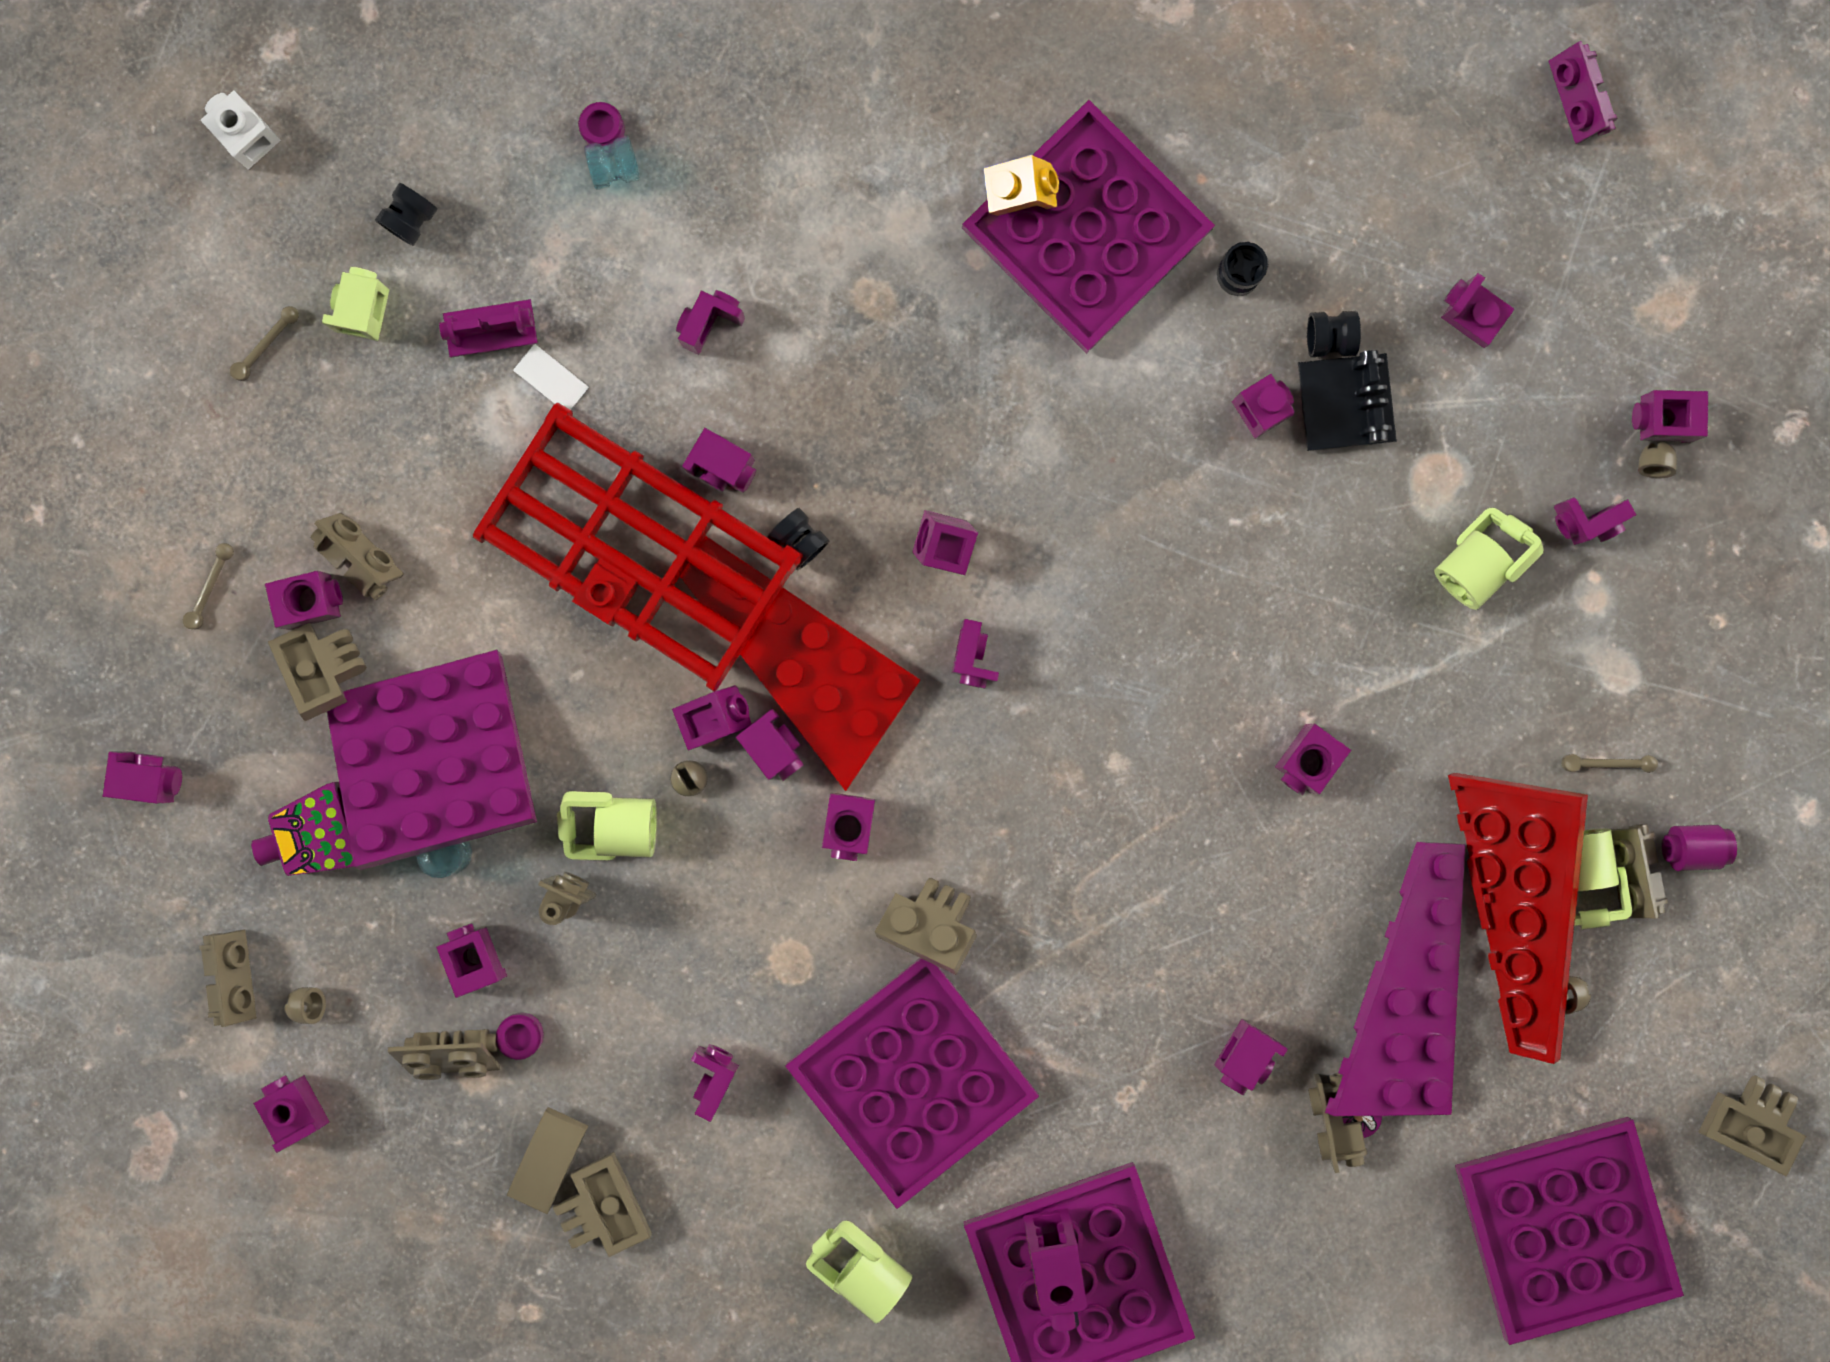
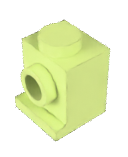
M350 267L349 273L342 272L340 284H335L330 299L331 309L334 310L333 316L324 314L322 323L337 333L378 341L390 289L376 279L377 274L375 272L358 267Z

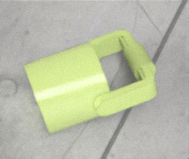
M1489 508L1458 537V547L1434 572L1439 582L1454 598L1465 606L1477 610L1507 580L1511 582L1516 581L1543 554L1544 549L1541 539L1533 533L1531 527L1513 515L1507 516L1498 509ZM1492 522L1500 526L1503 532L1518 542L1530 546L1515 563L1497 542L1482 533Z
M570 791L563 795L560 811L557 813L558 836L563 841L566 857L578 860H612L616 856L653 857L657 830L655 799L612 798V795L606 792ZM572 807H596L594 845L575 844L577 835L575 812L572 810Z
M1611 829L1584 830L1578 891L1603 889L1619 885L1622 909L1608 910L1603 908L1579 911L1575 915L1574 926L1580 925L1581 929L1610 926V921L1624 920L1632 914L1625 867H1617Z
M842 1221L835 1229H828L813 1244V1252L806 1262L807 1268L836 1293L842 1295L874 1323H879L893 1309L912 1280V1274L887 1255L875 1241L850 1221ZM843 1237L858 1251L848 1261L841 1273H839L825 1262L823 1258L827 1257L841 1243V1238Z

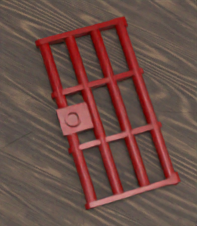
M559 402L555 403L476 527L473 538L480 543L487 541L550 581L549 587L555 591L562 589L573 596V603L612 627L617 624L629 632L628 637L635 642L639 639L702 678L707 682L706 687L715 692L785 582L800 564L803 554L789 545L783 548L722 510L723 504L716 500L709 502L643 460L644 455L635 450L632 453L574 418L572 410ZM557 429L562 430L621 467L620 472L608 490H605L544 451ZM533 466L597 505L584 528L520 489ZM633 476L701 517L687 540L620 499ZM509 504L517 507L573 543L560 566L496 526ZM609 513L677 555L663 579L595 536ZM712 525L780 566L766 589H763L698 548ZM586 551L599 560L583 582L571 573ZM688 563L755 604V607L741 628L674 586ZM640 585L651 592L652 596L640 615L636 616L625 609ZM664 601L731 643L717 666L650 624Z

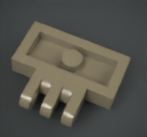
M308 623L268 641L297 710L304 721L346 703L347 700L339 684L363 673L367 668L363 659L357 658L360 652L357 645L352 643L353 637L348 629L339 630L319 640L314 628Z
M929 878L926 881L916 902L895 893L875 930L877 938L957 975L977 937L974 929L959 923L969 905L971 896L961 892L954 905L949 906L955 889L945 885L938 898L934 899L939 881L933 878Z
M1756 1075L1749 1079L1739 1101L1718 1092L1700 1127L1699 1133L1787 1177L1806 1138L1805 1135L1786 1126L1797 1105L1798 1097L1790 1092H1785L1781 1096V1088L1772 1083L1768 1084L1764 1089L1765 1080Z
M615 1152L574 1170L570 1175L578 1190V1194L553 1206L556 1216L574 1209L576 1215L560 1223L564 1232L580 1225L583 1229L582 1232L568 1239L572 1249L599 1237L608 1257H611L650 1238L652 1235Z

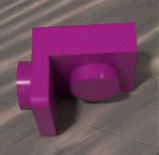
M1477 273L1467 282L1460 279L1453 286L1444 299L1449 304V307L1441 318L1482 348H1485L1492 342L1515 309L1483 287L1481 284L1485 277Z
M964 619L960 629L951 673L961 675L960 684L986 689L987 681H998L999 672L973 667L974 659L983 660L988 634L980 633L982 622Z
M736 685L717 690L672 709L688 751L742 731L752 725L749 717L748 703L740 694Z
M709 1044L707 1049L698 1046L691 1058L692 1062L714 1072L713 1077L706 1073L704 1074L693 1096L694 1099L700 1101L695 1115L709 1122L712 1121L739 1067L738 1064L731 1061L733 1058L731 1053L712 1044Z

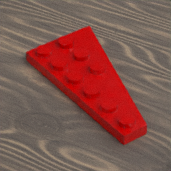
M705 536L698 547L763 589H766L771 582L770 578L707 536ZM689 563L680 575L681 579L700 603L740 628L755 607V604ZM783 587L740 653L748 666L845 791L854 781L921 681Z
M1454 772L1448 775L1451 791L1455 790L1460 812L1457 814L1460 831H1464L1470 857L1467 860L1482 930L1486 929L1491 951L1488 953L1491 970H1495L1501 996L1498 999L1509 1052L1555 1064L1561 1058L1588 795Z

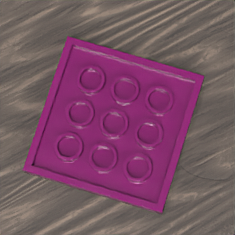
M1090 100L1076 111L1033 154V156L1051 163L1057 173L1059 180V190L1056 193L1057 207L1045 209L1040 206H1033L996 216L989 213L987 199L962 224V229L1086 354L1215 227Z
M498 650L343 691L347 702L327 711L355 868L359 870L368 869L537 822L503 657Z
M921 958L917 959L785 1065L896 1209L905 1204L1039 1097L1038 1092L940 967Z
M1623 1117L1455 1165L1504 1340L1509 1345L1684 1296L1633 1119Z
M1134 1162L963 1221L1011 1362H1130L1195 1339ZM1068 1208L1078 1244L1087 1308L1083 1311H1078L1079 1326L1077 1328L1060 1332L1052 1328L1050 1316H1041L1023 1216Z

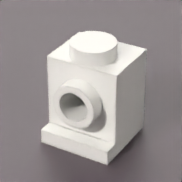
M234 90L228 96L225 93L213 96L205 106L207 114L201 119L202 123L222 143L227 151L248 170L281 141Z

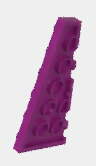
M1416 842L1399 892L1403 899L1395 922L1389 921L1384 936L1389 941L1382 961H1376L1354 1025L1357 1035L1349 1058L1343 1057L1338 1072L1343 1076L1335 1099L1330 1097L1325 1113L1332 1116L1452 1115L1465 844Z

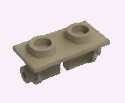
M338 513L317 520L314 523L318 527L310 537L315 542L314 549L322 554L336 569L342 568L347 560H349L352 565L344 574V577L365 598L371 596L374 600H378L388 589L384 584L403 577L404 573L394 564L392 557L386 551L377 548L362 533L360 526L354 520L345 517L342 513Z
M1648 824L1629 826V829H1611L1617 867H1625L1632 905V914L1629 918H1659V914L1665 913L1664 905L1668 904V899L1665 897L1661 872L1649 871L1648 865L1659 863L1654 842V832H1649ZM1616 885L1618 892V900L1620 902V907L1622 909L1619 885Z
M564 872L563 876H551L541 880L538 884L547 889L539 907V916L544 923L557 925L564 919L574 916L580 905L594 899L597 894L587 889L588 881L572 873Z
M245 929L224 934L204 935V945H199V950L202 953L204 976L215 975L216 984L206 985L209 1008L208 1018H213L214 1026L221 1025V1027L256 1019L255 997Z
M1339 1073L1329 1076L1330 1083L1322 1084L1319 1074H1314L1316 1087L1309 1088L1308 1092L1313 1116L1322 1115L1325 1132L1317 1133L1322 1161L1330 1160L1335 1173H1340L1337 1161L1345 1160L1348 1167L1365 1164L1363 1156L1367 1155V1149L1365 1148L1360 1121L1343 1124L1342 1117L1344 1116H1332L1325 1113L1330 1097L1334 1099L1336 1097L1343 1075Z

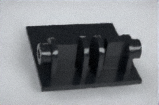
M1378 350L1361 352L1360 356L1298 362L1307 451L1397 442L1387 353L1378 354Z

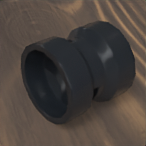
M399 183L392 193V203L388 208L380 211L375 221L402 241L414 246L421 235L419 228L424 221L431 220L437 211V207L411 188Z
M1239 242L1232 246L1218 265L1217 280L1221 288L1234 296H1243L1254 291L1267 273V255L1255 243Z
M1342 311L1338 316H1328L1325 312H1311L1309 314L1307 348L1311 358L1325 357L1330 352H1338L1342 357L1358 355L1361 342V324L1357 311Z
M800 508L787 515L767 536V538L783 548L789 545L803 554L800 564L796 567L797 571L812 561L830 542L821 531L812 529L808 524L809 518Z

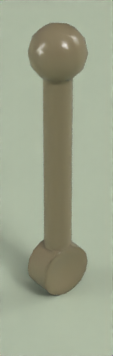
M292 306L283 308L279 321L243 362L232 364L230 375L234 379L244 381L249 378L250 367L288 324L295 323L298 320L299 313L297 309Z
M221 543L216 547L215 553L217 558L192 612H188L183 616V624L188 629H199L203 625L204 620L201 613L225 561L231 559L234 553L232 546L227 543Z
M1568 754L1563 757L1561 762L1562 767L1569 772L1578 771L1580 768H1641L1644 772L1650 773L1658 767L1657 759L1651 755H1646L1641 759H1580L1575 754Z

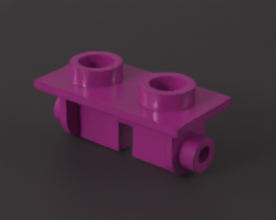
M1578 41L1548 61L1575 144H1579L1596 133L1598 136L1614 131L1616 129L1614 121L1618 119L1617 115L1613 112L1607 91L1598 92L1597 86L1604 83L1596 60V51H1590L1589 45H1583L1582 41Z
M531 299L443 313L444 322L439 323L441 337L443 340H447L450 358L538 344Z

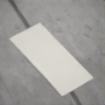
M536 344L531 347L513 370L554 404L559 402L570 410L589 388Z

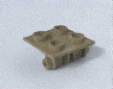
M488 1029L467 1030L464 1034V1040L462 1031H455L453 1044H450L448 1031H442L441 1034L438 1032L414 1033L413 1037L406 1038L403 1047H388V1053L410 1074H413L415 1079L436 1080L441 1078V1073L459 1072L461 1077L480 1078L486 1076L487 1071L500 1070L499 1063L490 1054V1052L498 1050L496 1033L490 1034Z

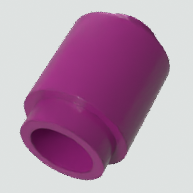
M1719 825L1673 826L1662 840V854L1665 861L1669 862L1676 871L1720 870L1725 865L1734 863L1737 856V841L1730 829H1723Z

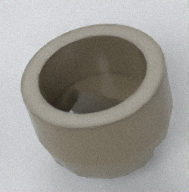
M1660 442L1658 445L1650 443L1642 450L1638 472L1641 475L1650 478H1668L1676 474L1677 455L1675 449L1670 444Z
M689 760L680 762L674 767L670 780L673 789L678 794L694 796L704 790L707 785L708 776L705 768L700 763ZM683 768H686L690 778L697 786L692 790L688 788L679 773Z
M1569 976L1568 990L1572 991L1574 998L1569 999L1567 993L1565 1011L1567 1015L1583 1010L1589 1005L1591 1000V994H1589L1587 988L1588 984L1580 977Z
M302 987L295 989L288 995V1004L285 1005L284 1010L292 1021L300 1024H315L321 1020L325 1012L326 1000L320 989Z

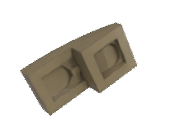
M547 1107L519 1165L507 1196L548 1214L567 1171L575 1159L588 1125Z

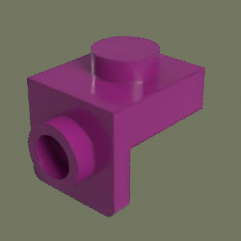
M701 290L693 308L686 307L678 321L676 332L680 333L678 340L682 347L699 355L718 316L742 326L745 316L743 311L738 308L740 302L734 297L715 290L714 295Z
M1575 497L1554 505L1557 516H1555L1556 525L1565 538L1571 539L1574 545L1590 541L1595 537H1598L1600 542L1611 539L1626 530L1623 522L1637 515L1628 499L1612 504L1588 518Z

